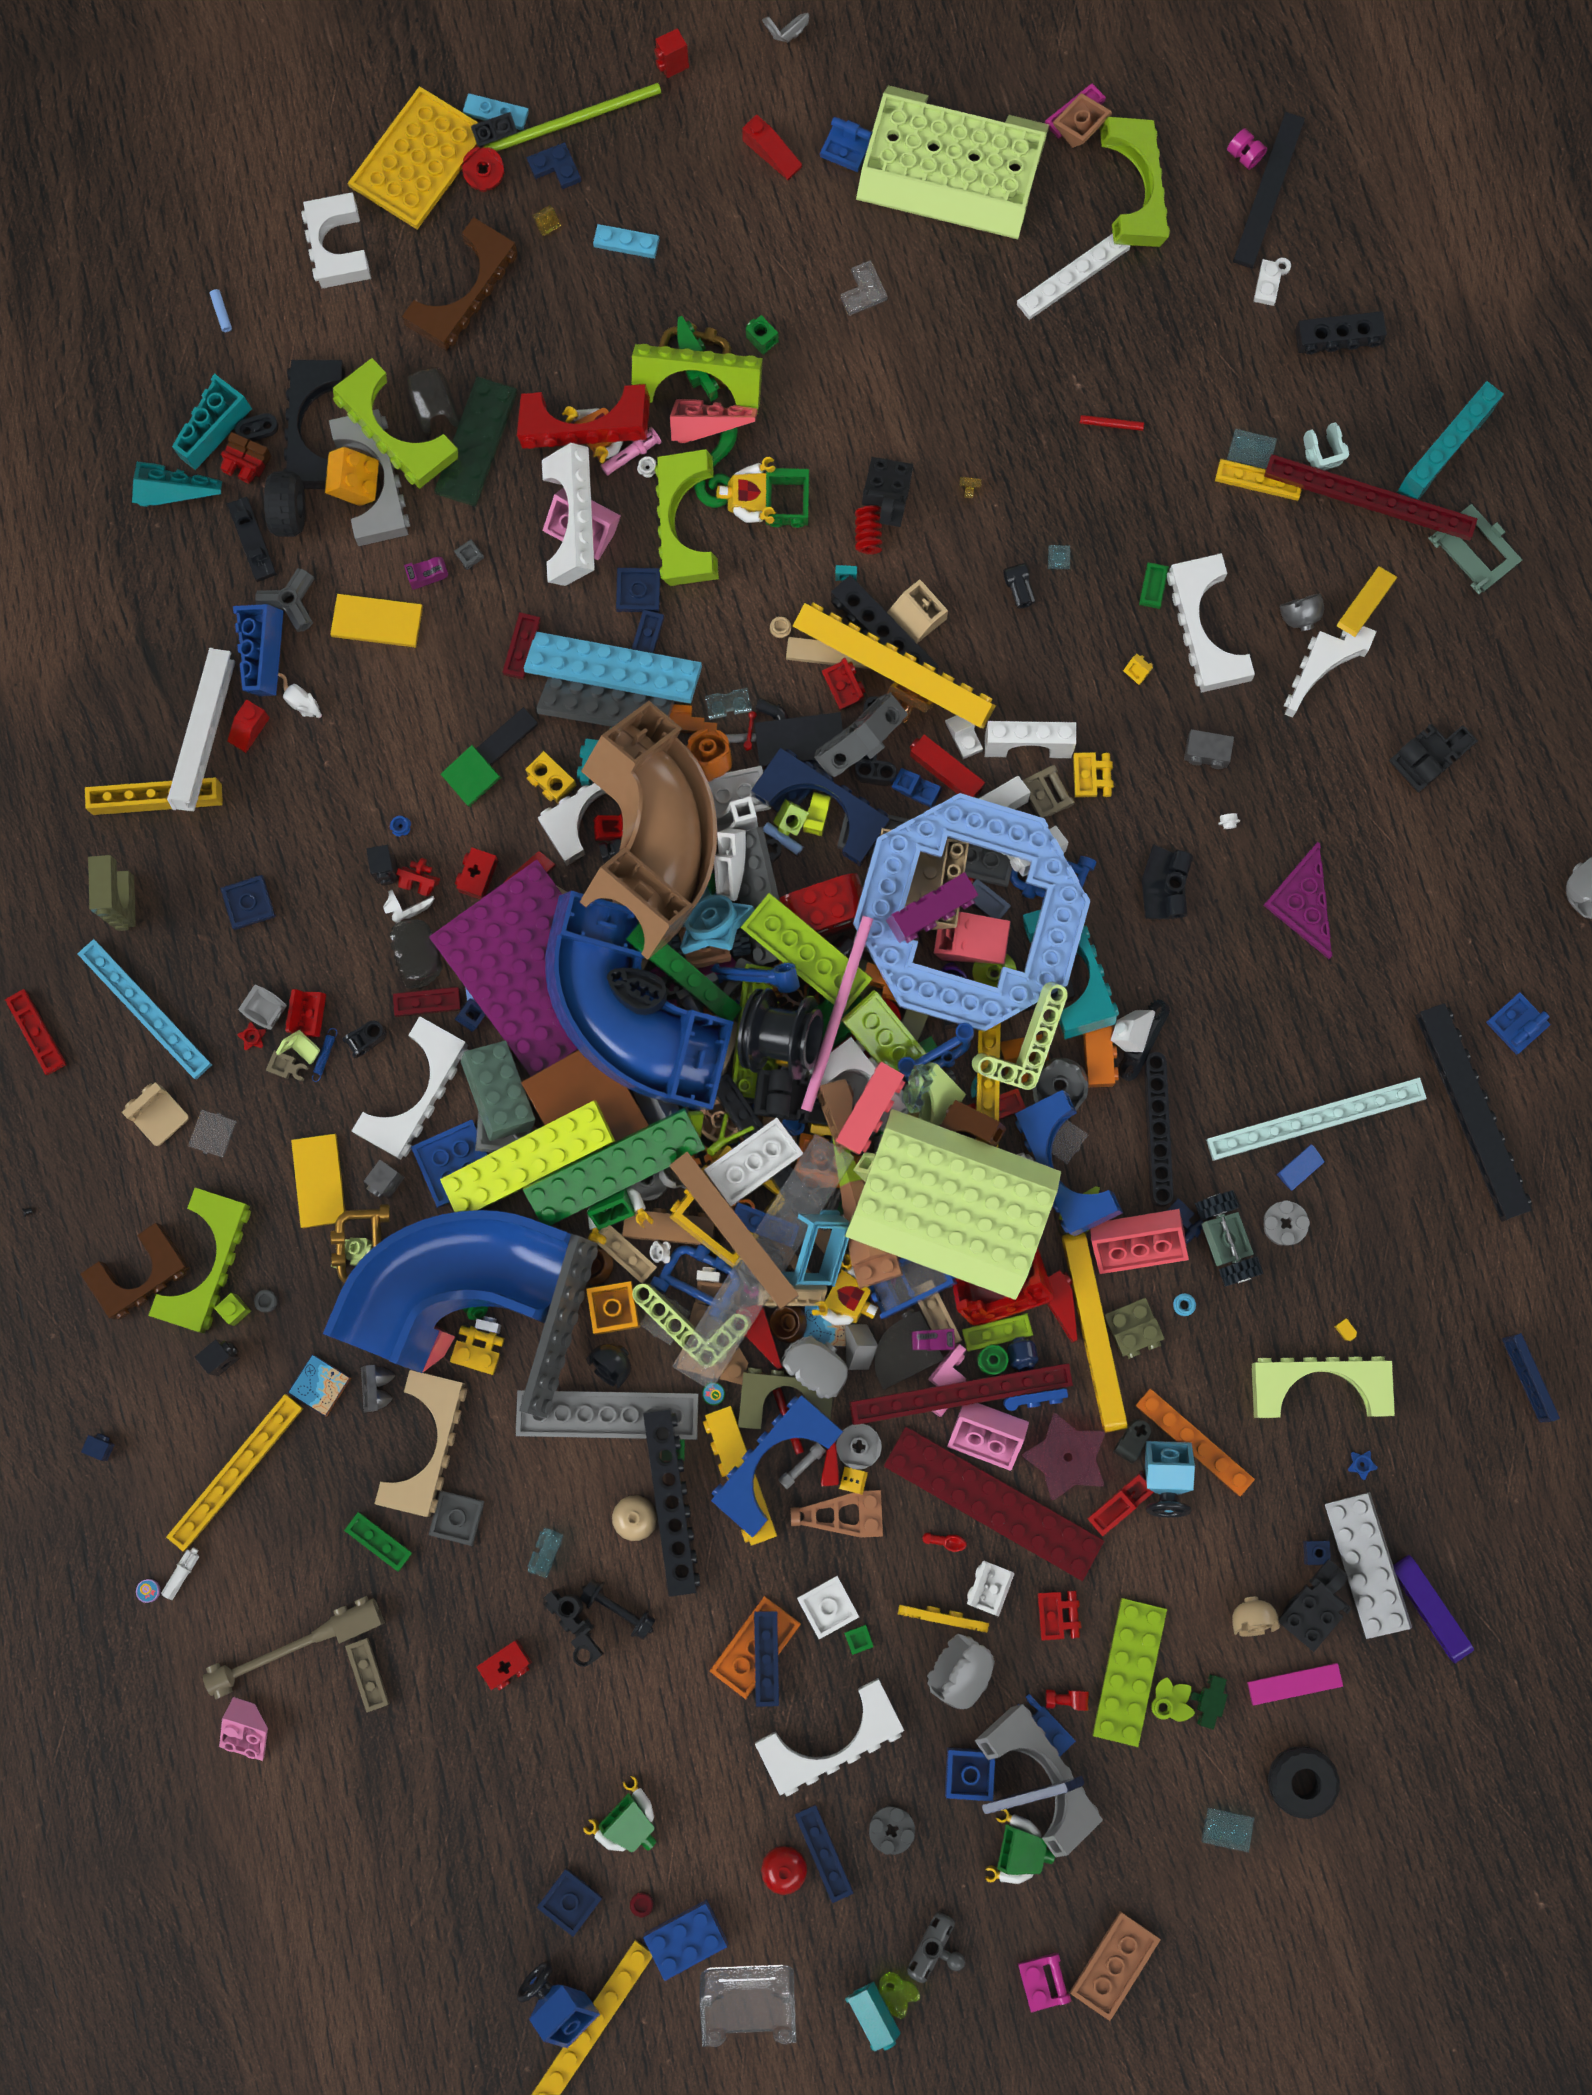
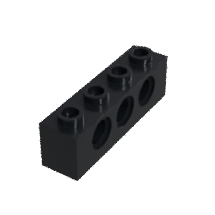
M1383 311L1299 320L1295 329L1298 352L1308 355L1325 350L1327 352H1334L1343 348L1354 350L1361 346L1377 347L1383 344L1387 336ZM1358 330H1363L1366 334H1361ZM1337 332H1342L1345 336H1339ZM1316 335H1322L1324 339H1319Z

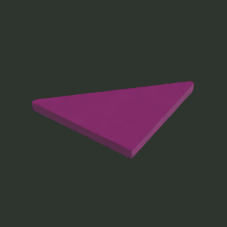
M1317 842L1263 906L1325 957L1330 959L1332 957L1331 937L1327 917V901L1320 854L1321 847L1320 843Z

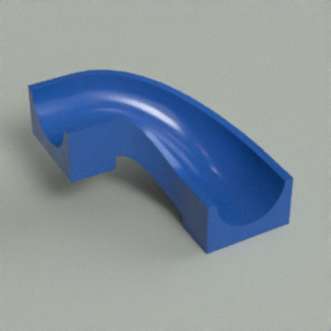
M569 891L560 895L548 938L545 974L552 1007L569 1039L596 1068L630 1090L657 1100L695 1110L713 1109L734 1021L694 1010H685L668 1001L659 1011L649 1015L636 1014L627 1009L613 995L608 984L607 975L615 968H636L642 970L641 963L645 957L626 940L639 923L637 917L626 906L610 901L596 899L588 907H585L580 903L584 895L582 893ZM620 977L619 979H614V982H616L617 980L621 981L622 978ZM649 991L647 993L641 992L642 997L644 995L650 996ZM650 996L651 1001H652L653 999H657V1000L659 999L658 996H657L656 998H652V997Z
M487 1210L442 1214L406 1226L385 1238L358 1262L340 1291L323 1334L383 1357L397 1365L422 1373L439 1334V1330L434 1329V1327L442 1317L451 1312L470 1307H499L512 1310L545 1324L571 1234L517 1214Z

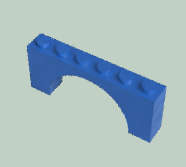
M1064 1090L1015 1113L1018 1119L1015 1121L1020 1133L1024 1132L1027 1139L1024 1143L1030 1153L1033 1152L1036 1159L1034 1162L1053 1169L1052 1146L1054 1138L1063 1123L1077 1113L1069 1094ZM1061 1180L1059 1181L1053 1207L1057 1213L1060 1212L1063 1219L1060 1222L1066 1233L1069 1232V1234L1077 1236L1123 1213L1112 1191L1107 1190L1098 1194H1080L1071 1191Z
M803 1395L799 1398L795 1396L788 1403L787 1407L789 1410L783 1416L780 1413L772 1422L774 1428L769 1433L765 1431L758 1438L757 1442L759 1445L753 1451L750 1448L742 1457L744 1463L739 1468L735 1466L728 1473L727 1477L729 1480L723 1486L720 1483L711 1493L714 1496L711 1501L752 1538L769 1520L760 1509L754 1494V1474L763 1455L772 1446L791 1438L813 1440L830 1449L844 1432Z

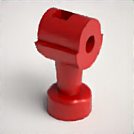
M1046 1689V1708L1054 1709L1055 1705L1059 1704L1071 1706L1078 1711H1088L1089 1691L1069 1690V1694L1056 1695L1055 1690Z

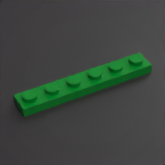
M639 922L626 940L642 953L645 938ZM668 944L663 946L649 959L716 1017L732 1021L742 1009L739 1004Z

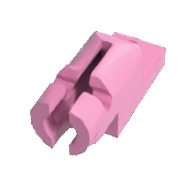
M955 1344V1349L948 1352L928 1380L936 1386L966 1381V1378L953 1368L954 1365L958 1366L965 1358L963 1353L966 1349L960 1344ZM941 1409L932 1412L935 1413L937 1416L942 1417V1415L945 1413L947 1409Z

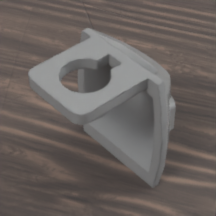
M799 14L781 31L778 30L770 17H765L762 21L772 34L773 39L790 42V40L796 38L804 31V27L809 23V14Z
M254 985L238 1010L254 1023L271 1030L287 1005L272 992Z

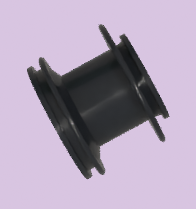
M772 989L754 990L747 1000L739 1027L738 1058L740 1065L757 1073L765 1066L768 1058L787 1061L789 1073L793 1080H800L807 1070L812 1069L815 1065L823 1040L824 1019L821 1010L818 1009L816 999L811 995L807 996L802 1000L797 1010L778 1007L777 998Z

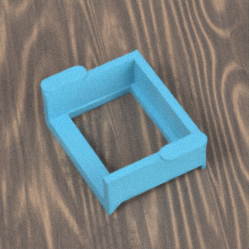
M822 1210L820 1214H798V1218L808 1224L795 1272H782V1274L794 1287L796 1285H831L835 1287L849 1241L845 1234L850 1221L840 1216L838 1210ZM818 1229H832L820 1272L805 1273Z

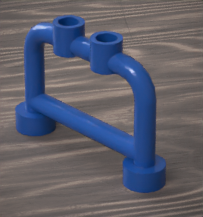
M1080 856L1078 864L1067 861L1074 872L1078 874L1077 878L1082 888L1089 870L1094 871L1097 863L1086 856ZM1012 868L1010 881L1015 887L1023 890L1022 896L1034 899L1035 895L1044 900L1046 889L1021 881L1018 878V872Z
M961 1023L956 1028V1036L915 1061L910 1057L902 1058L898 1062L899 1072L905 1075L907 1082L913 1083L910 1078L916 1070L939 1056L941 1058L933 1063H937L940 1068L943 1066L947 1068L952 1067L955 1064V1059L962 1056L970 1048L971 1040L974 1037L973 1027L969 1023ZM961 1044V1045H960L958 1048H956L955 1050L949 1051V1050H951L952 1048L956 1047L957 1045ZM947 1057L952 1058L950 1061H945Z
M688 1245L676 1248L670 1255V1262L665 1264L659 1277H653L650 1284L662 1293H665L669 1285L712 1306L708 1315L724 1323L728 1316L725 1311L740 1283L737 1270L729 1266L718 1256L717 1258L710 1256V1250L702 1245H698L697 1249ZM688 1254L696 1260L706 1263L730 1276L731 1282L721 1301L670 1275L681 1255Z

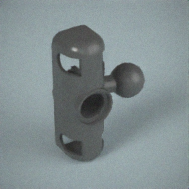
M936 1912L907 1968L908 1975L920 1983H925L928 1980L939 1957L947 1962L948 1967L952 1971H960L965 1966V1958L961 1953H950L944 1949L955 1927V1921L943 1912ZM937 1917L940 1920L936 1928H934L932 1924L934 1919ZM931 1941L936 1942L938 1946L933 1954L925 1951L926 1944ZM913 1961L918 1963L914 1972L910 1969Z

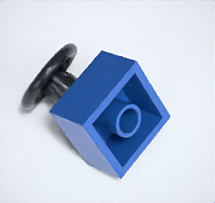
M543 1962L523 1981L517 1993V2000L524 2003L533 1996H536L539 2000L529 2018L530 2022L544 2042L568 2048L600 2013L586 1992L564 1985H552L547 1981L551 1974L552 1965L549 1962Z

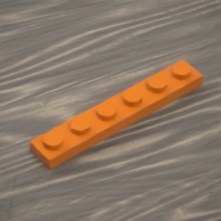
M1149 1389L1135 1405L1176 1442L1192 1443L1194 1458L1239 1497L1255 1480L1152 1389Z

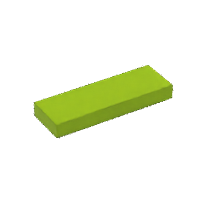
M1028 1313L962 1329L967 1352L1009 1342L1018 1337L1033 1336Z

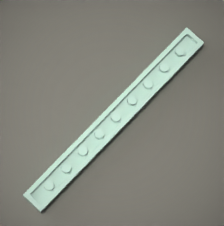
M1417 1078L1208 1138L1206 1141L1212 1160L1215 1161L1413 1104L1427 1098L1421 1080Z

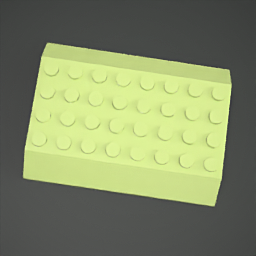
M891 1108L881 1141L845 1237L1016 1300L1028 1276L1056 1197L1061 1171Z

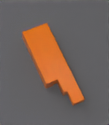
M673 705L669 718L682 728V733H695L702 729L716 732L717 723L705 722L704 718L692 717L693 708L691 705Z

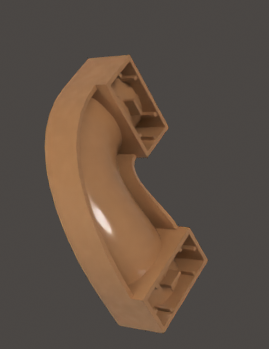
M650 701L643 704L601 735L581 770L583 774L619 804L623 816V834L619 852L599 868L581 898L580 903L588 907L596 899L608 898L616 900L629 908L642 926L645 944L641 954L646 959H650L680 931L692 913L710 880L717 849L716 810L708 780L691 751L677 738L682 728Z

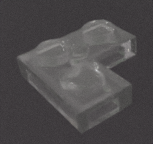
M871 260L851 268L858 287L840 295L849 316L887 300L888 296Z

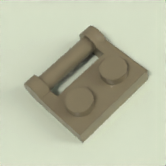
M1055 765L1022 780L1031 792L1029 801L1037 816L1044 819L1075 804L1057 775L1058 770ZM1044 778H1050L1062 800L1061 802H1056Z

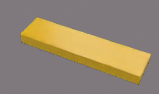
M1220 459L1215 478L1216 482L1296 501L1299 500L1302 489L1264 477L1266 469Z
M1379 566L1340 619L1337 627L1356 637L1397 577Z

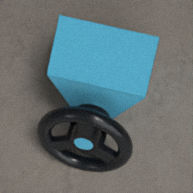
M1146 1441L1145 1473L1147 1489L1159 1494V1502L1150 1503L1146 1506L1148 1514L1156 1517L1176 1518L1187 1516L1191 1513L1192 1509L1189 1505L1178 1502V1495L1192 1491L1194 1488L1195 1463L1192 1443Z

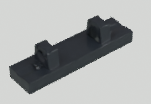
M246 496L237 501L227 503L256 582L277 575L248 497ZM250 520V522L240 525L241 522Z

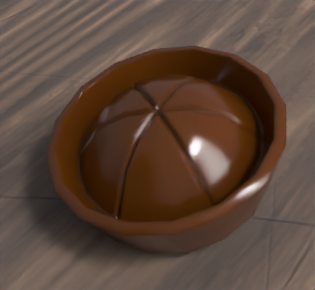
M600 1246L597 1247L598 1252L591 1266V1277L587 1282L588 1284L597 1285L603 1283L609 1278L613 1269L612 1257Z
M785 1306L782 1310L777 1307L769 1321L773 1335L779 1341L785 1343L795 1342L800 1339L807 1327L806 1316L798 1306Z

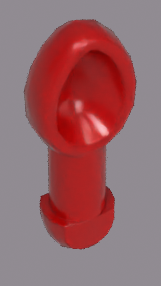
M928 1532L922 1536L925 1544L943 1545L952 1552L962 1551L967 1546V1542L955 1534L944 1537Z

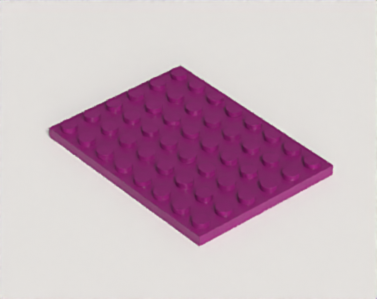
M538 860L532 862L429 936L531 1077L564 1059L577 1049L561 1026L552 1007L547 989L545 974L546 950L558 898L562 893Z

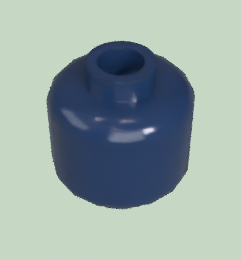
M1025 1337L1013 1339V1343L1007 1347L1010 1366L1013 1369H1017L1018 1372L1034 1369L1035 1364L1039 1360L1034 1342L1026 1340Z

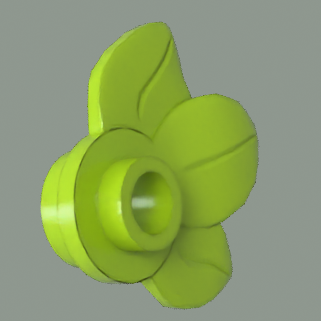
M1167 1677L1157 1684L1155 1689L1156 1698L1151 1706L1152 1712L1157 1718H1172L1175 1721L1181 1722L1190 1719L1195 1714L1194 1710L1186 1704L1191 1694V1686L1186 1684L1173 1686ZM1161 1703L1167 1705V1709L1164 1712L1159 1710Z

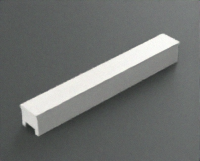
M209 648L167 798L173 810L195 811L235 661L230 660L231 651Z

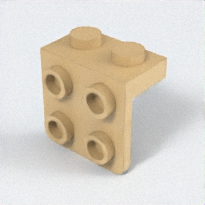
M155 1082L154 1084L147 1085L142 1090L143 1094L137 1099L130 1100L125 1105L126 1109L122 1113L127 1119L133 1121L155 1146H160L189 1120V1116L163 1086Z

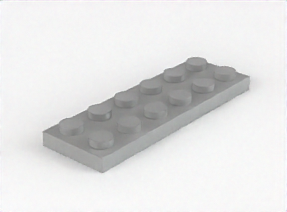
M1368 1492L1326 1503L1327 1514L1345 1572L1348 1576L1349 1585L1366 1639L1411 1629V1621L1371 1493Z

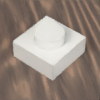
M703 1267L702 1271L697 1270L696 1279L697 1281L720 1283L721 1274L716 1272V1268Z
M484 1316L483 1320H476L475 1328L499 1334L501 1325L496 1323L497 1319Z

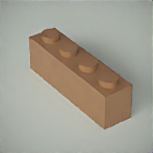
M653 1208V1212L645 1211L653 1219L652 1225L647 1219L644 1220L643 1225L645 1228L636 1222L638 1214L636 1212L634 1216L624 1219L622 1235L624 1238L704 1246L670 1219L669 1216L671 1214L666 1213V1209ZM688 1211L683 1212L682 1215L714 1239L715 1225L706 1213L690 1216Z

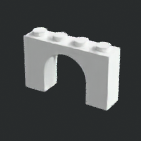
M353 192L303 202L305 210L301 211L304 224L308 225V230H305L306 239L312 246V249H309L311 262H315L316 267L312 268L315 281H319L321 288L371 279L368 260L364 250L345 254H333L326 251L322 246L325 235L332 228L360 222Z
M988 721L985 732V757H1006L1009 749L1018 746H1042L1049 748V758H1071L1076 746V722Z
M1016 776L978 799L1017 809L1029 801L1031 792L1021 778ZM1055 825L1049 830L1064 853L1066 852L1068 841ZM1007 855L1012 868L1016 872L1019 871L1022 877L1028 874L1030 861Z
M850 1037L830 1053L820 1086L834 1082L842 1075L850 1072L862 1073L871 1078L878 1064L872 1057L869 1059L863 1053L865 1049L858 1040L854 1041ZM813 1066L812 1069L809 1070V1073L811 1074V1076H812V1072H813L814 1066ZM894 1093L891 1098L894 1104L891 1108L903 1113L906 1110L904 1104L907 1102L904 1103L903 1096L900 1093ZM890 1111L882 1114L880 1120L883 1123L879 1130L885 1127Z

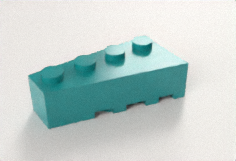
M215 373L211 378L212 383L209 388H205L201 395L202 400L198 407H194L190 421L185 423L172 445L180 459L194 470L229 435L237 423L252 410L246 398Z

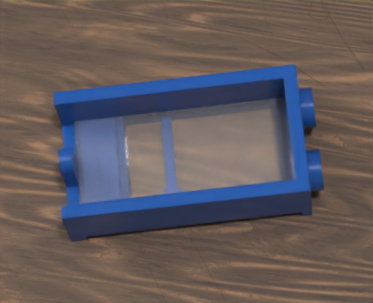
M901 1258L899 1262L903 1276L869 1287L872 1291L871 1297L878 1304L882 1313L880 1314L881 1319H887L957 1284L955 1277Z

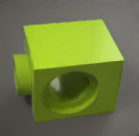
M785 799L773 822L778 826L777 830L787 836L790 833L797 836L809 812L805 808ZM794 815V820L786 824L787 817Z

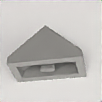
M845 1325L846 1366L848 1370H869L878 1345L868 1325Z

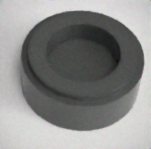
M261 1290L254 1297L256 1309L264 1313L273 1311L278 1304L276 1294L269 1290Z

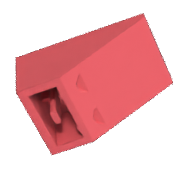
M959 912L956 928L937 929L934 954L942 961L1005 964L1011 922Z

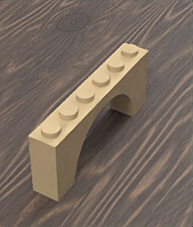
M412 1370L409 1371L404 1392L421 1400L431 1411L437 1426V1445L429 1464L416 1476L397 1483L380 1482L375 1500L376 1505L425 1517H431L432 1513L435 1514L438 1500H436L437 1491L442 1490L444 1478L441 1475L443 1468L447 1469L450 1455H447L448 1448L453 1446L455 1441L454 1425L459 1423L461 1411L459 1410L460 1402L465 1401L467 1389L464 1388L465 1383Z

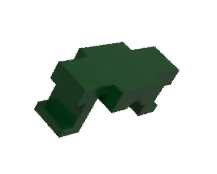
M1209 1674L1207 1682L1210 1684L1209 1689L1203 1687L1201 1694L1191 1692L1190 1699L1199 1701L1197 1710L1203 1712L1202 1715L1198 1716L1197 1724L1214 1730L1217 1716L1222 1717L1228 1694L1224 1693L1227 1679Z

